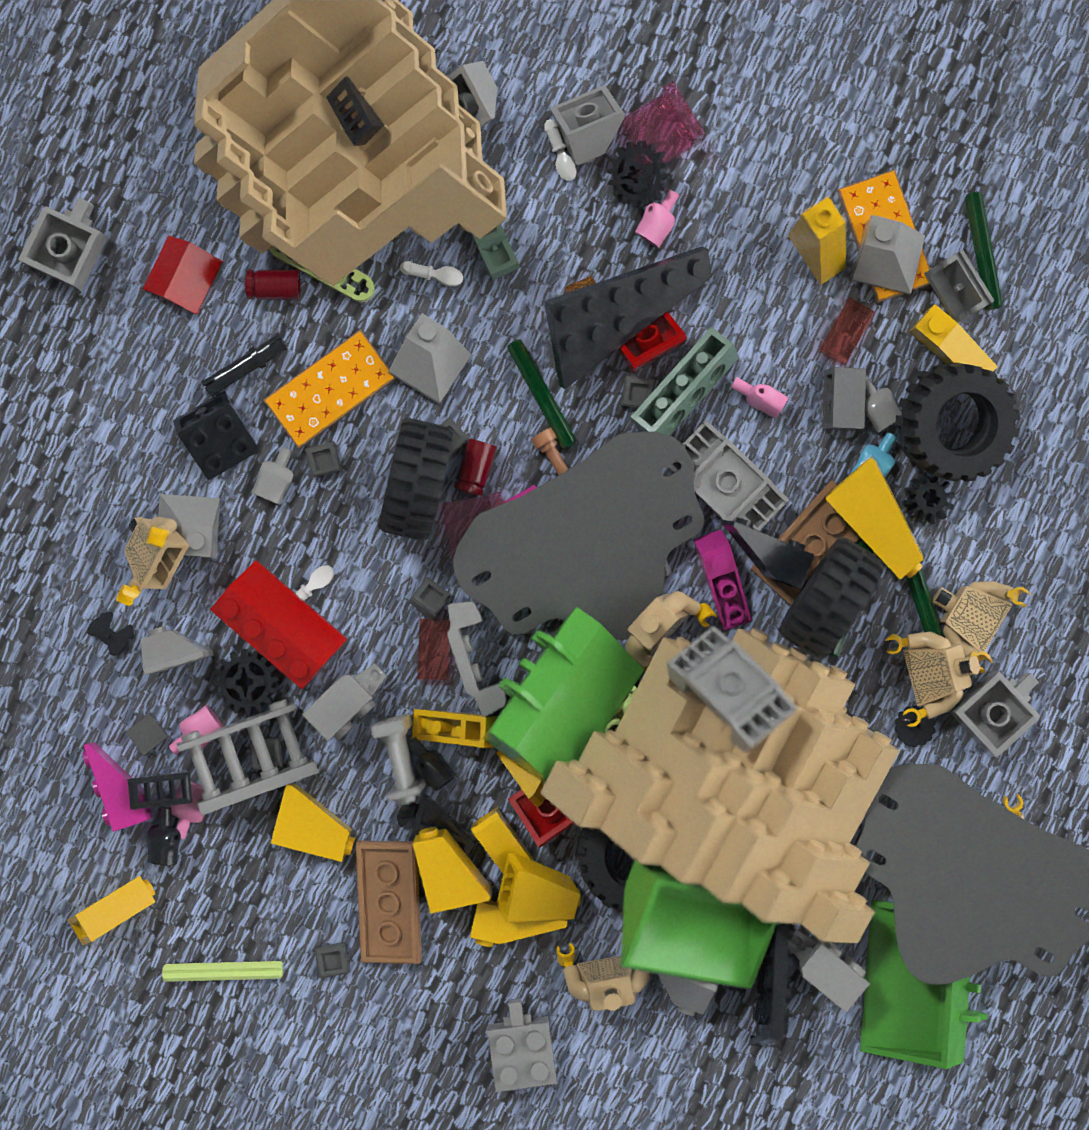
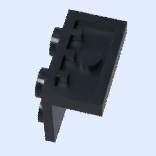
M225 390L173 420L178 437L208 480L259 452L258 445L236 413L233 403Z

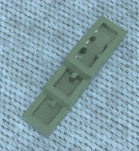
M501 224L481 239L471 233L492 280L520 268Z

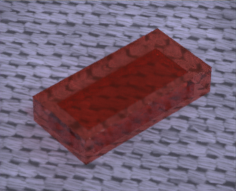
M849 297L818 351L845 365L875 311Z
M420 619L417 679L448 680L450 642L447 633L450 629V620Z

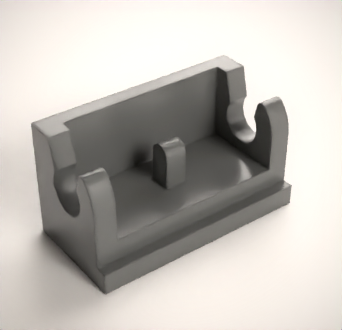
M964 250L945 259L939 265L924 273L948 314L957 323L994 302L993 297Z
M832 367L824 370L822 430L853 431L864 429L866 369Z

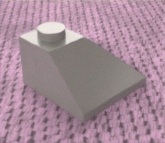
M484 61L461 65L447 76L458 86L459 105L480 122V129L495 118L497 86Z
M605 85L550 108L564 143L567 146V150L577 166L582 163L592 162L595 158L604 155L625 118L623 111Z
M871 215L865 223L852 281L910 295L925 235L902 222Z
M422 313L406 336L388 373L440 405L471 357V354L447 328Z
M160 494L158 516L176 521V531L189 544L184 556L216 558L221 498Z
M166 626L149 630V637L141 639L142 663L145 675L159 673L214 656L212 649L176 630L167 631Z
M658 974L673 1004L678 1006L677 1010L690 1016H694L695 1012L705 1013L718 986L715 983Z

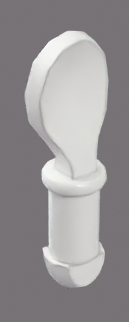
M549 119L544 124V130L547 132L553 147L552 151L557 153L555 164L557 173L562 179L571 181L576 177V164L572 157L564 150L567 146L563 143L558 130V124L554 120Z
M405 261L400 265V270L405 275L418 276L427 280L433 278L442 285L456 287L463 281L462 273L454 267L444 266L434 270L431 265L428 267L411 263V261Z
M329 565L317 568L311 574L308 584L306 586L302 584L296 594L305 601L313 595L311 593L312 590L326 587L334 577L333 568Z

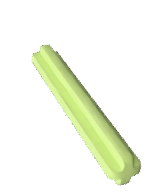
M281 961L166 964L162 969V977L165 982L280 979L283 976V963Z

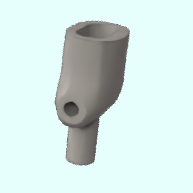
M866 376L865 416L870 420L877 433L896 423V415H901L902 411L898 407L890 389L882 388L876 390L869 377Z
M281 447L275 462L265 461L262 463L256 483L251 491L252 494L278 505L281 504L284 494L294 477L293 472L286 467L293 452L292 450Z

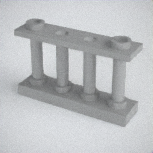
M283 699L270 704V710L201 735L197 730L181 736L182 742L177 743L178 751L189 749L204 791L201 794L203 799L197 800L201 815L319 773L314 759L307 760V757L302 755L288 712L297 710L294 702L287 703V700ZM275 717L291 758L289 762L290 767L282 770L274 767L259 723ZM244 728L248 729L262 772H260L261 777L249 781L248 777L245 778L230 737V733ZM216 738L219 740L233 780L231 783L232 788L220 792L219 788H215L200 744Z
M411 713L381 719L371 726L373 738L381 737L382 742H386L396 784L387 794L388 801L396 800L397 805L415 801V795L420 794L427 784L424 778L415 779L405 734L408 733L407 729L413 725Z

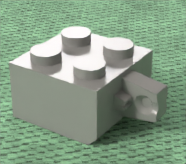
M79 197L72 211L67 209L64 214L45 206L41 210L18 260L26 266L82 292L107 240V237L102 232L91 227L93 221L89 217L94 205Z
M375 663L359 675H342L302 715L327 741L334 737L339 740L354 727L351 721L356 716L361 719L375 707L376 704L372 700L377 696L375 692L387 678V675Z
M991 670L963 696L949 713L989 756L998 758L1040 718V715L1028 703L1031 699L1028 693L1039 682L1031 673H1025L1020 679L1015 681L1013 678L1007 680L1000 671Z
M796 928L793 929V937L791 941H788V948L795 955V967L800 970L802 976L847 1013L870 984L863 977L866 971L850 956L846 955L844 959L840 957L843 952L833 942H822L814 934L809 937Z
M521 998L510 999V1016L503 1017L504 1022L488 1024L487 1030L496 1092L557 1084L549 1017L531 1018V1014H523Z

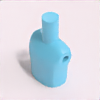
M887 432L878 447L871 444L866 445L850 474L873 455L884 477H886L895 464V459L889 452L898 438Z

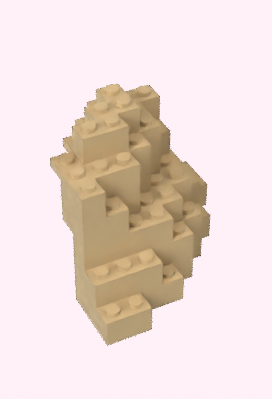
M271 0L267 6L198 68L194 125L205 136L196 143L194 164L202 172L218 180L217 201L225 209L231 210L240 217L239 238L246 245L255 248L262 254L271 246L277 247L288 255L292 261L301 264L311 271L316 278L324 280L333 287L409 226L415 234L423 236L432 243L457 223L466 232H471L481 239L507 219L504 178L482 160L480 122L459 105L458 86L436 68L435 49L413 31V12L398 0ZM344 77L350 78L384 124L366 145H353L326 98ZM346 90L339 95L338 99L340 102L348 95ZM350 101L345 106V109L348 110L353 105V102ZM356 110L351 116L353 119L359 114ZM361 121L358 126L361 128L364 122Z
M738 628L732 640L779 684L781 690L798 707L791 717L745 754L730 741L732 729L691 688L683 694L668 676L667 662L686 649L691 642L681 637H677L676 640L663 637L616 731H608L607 733L594 731L579 761H556L541 794L579 827L601 829L639 863L661 865L681 883L702 884L722 902L742 903L764 922L802 924L822 942L858 943L875 911L866 905L867 901L864 897L854 892L870 862L861 856L862 852L860 849L849 843L900 750L890 744L891 739L888 736L869 730V724L865 720L856 716L851 717L846 713L847 708L844 706L856 684L846 678L847 673L844 670L833 665L828 668L816 661L812 663L807 659L808 654L803 650L793 646L789 650L777 642L771 643L767 640L769 635L757 628H752L751 631Z

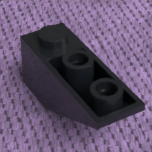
M736 517L735 521H723V526L763 576L787 586L802 589L814 554L805 551V544L791 539L788 540V543L778 540L780 534L765 528L759 532L752 529L754 523Z

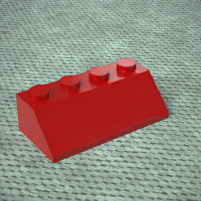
M258 560L254 561L209 609L300 689H304L315 679L348 640Z

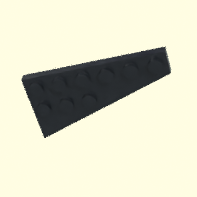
M701 246L544 301L559 386L563 389L569 387L712 278L708 249Z
M777 923L759 968L756 988L757 993L761 994V1000H757L756 1006L753 1008L752 1019L758 1025L756 1035H750L749 1045L764 1046L783 1040V1035H786L788 1032V1016H784L785 1003H788L790 998V985L786 984V976L792 965V955L788 953V941H791L793 937V923Z

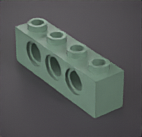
M710 327L632 414L631 419L640 432H658L671 435L739 359L734 344Z

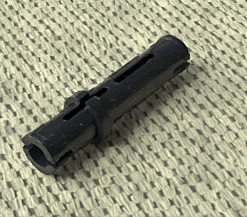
M277 333L257 347L253 345L248 349V353L205 380L203 379L201 381L202 385L206 386L205 390L207 393L214 397L215 394L258 367L263 369L267 366L266 362L287 351L288 348Z

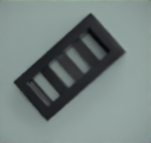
M344 77L326 97L354 146L366 145L384 126L383 122L349 77ZM346 90L348 95L340 102L338 97ZM352 101L353 105L346 110L345 106ZM357 110L359 114L353 119L351 116ZM361 121H363L364 124H363L362 127L360 128V127L358 126V124H359Z
M190 772L128 779L130 810L193 803ZM181 779L182 797L176 798L175 780ZM162 781H168L170 799H164ZM156 782L158 800L151 801L150 783ZM137 784H144L145 802H139Z

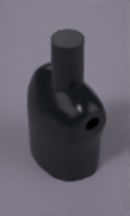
M414 737L407 743L408 747L418 757L416 767L419 774L435 791L442 789L455 778V772L447 764L441 753L436 750L428 751L417 737Z
M159 807V824L151 826L148 831V863L162 866L177 864L181 834L178 829L171 826V807Z

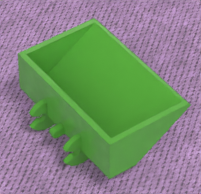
M575 607L566 617L553 637L539 630L533 635L531 639L543 649V652L534 664L526 658H523L519 663L528 672L520 685L507 678L501 681L499 687L511 698L483 737L485 741L544 783H546L556 761H579L593 732L604 731L644 671L639 663L602 624L578 607Z
M635 859L624 890L621 967L751 989L778 922H764L742 903L722 902L702 884L681 883L661 865L643 864Z
M871 900L870 908L875 913L869 922L865 979L870 984L864 991L860 1051L942 1069H948L964 1063L967 1022L981 1023V1020H987L986 1013L968 1009L969 992L981 993V984L971 983L970 976L949 984H929L919 981L908 971L900 955L895 929L893 901Z

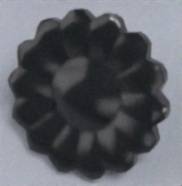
M917 705L905 707L903 711L898 712V718L894 721L896 725L894 731L898 734V739L903 740L905 745H911L912 747L924 746L927 741L932 740V734L936 732L934 728L936 721L925 717L922 718L917 726L909 727L907 725L917 721V715L914 712H909L905 715L903 713L907 709L915 708L920 710L923 707L919 708Z

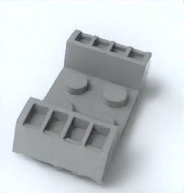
M707 420L682 444L688 451L693 463L695 494L723 521H735L736 517L754 523L752 529L760 531L789 501L754 463ZM674 462L667 466L666 469L671 474H674L682 466L680 462Z
M475 602L448 604L451 628L447 636L466 693L475 698L483 717L506 705V693L499 687L501 682L480 689L478 682H481L483 677L478 663L472 664L469 653L474 651L469 634L463 635L461 628L483 622L484 620Z
M714 626L676 657L667 662L668 676L683 694L691 688L732 729L730 741L745 754L791 717L798 709L781 690L779 684L734 640L728 639Z

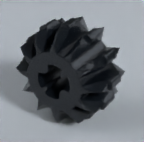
M927 473L921 474L920 481L912 478L910 484L914 489L904 488L903 493L911 496V499L902 501V505L912 504L913 506L907 512V515L911 517L918 512L917 523H923L926 517L929 524L936 523V516L941 520L946 519L947 514L944 509L951 510L954 507L952 503L946 500L955 496L954 492H945V489L950 485L948 481L939 485L940 477L933 475L930 480ZM931 492V498L935 501L927 506V500L922 497L924 494Z

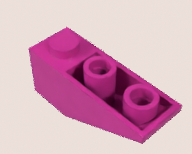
M718 530L693 539L698 559L723 630L725 631L751 622V615L732 549L723 531Z
M95 742L85 744L83 759L86 767L92 769L95 778L92 781L96 796L102 799L105 808L102 809V816L105 824L108 827L111 826L114 832L153 818L150 808L130 810L128 779L132 777ZM137 784L139 802H145L144 788Z

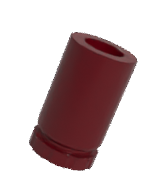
M248 269L245 276L247 299L299 301L301 297L300 271L259 269L255 272L254 269Z
M469 438L457 475L458 482H455L454 488L469 495L483 496L484 490L482 489L486 486L498 447Z

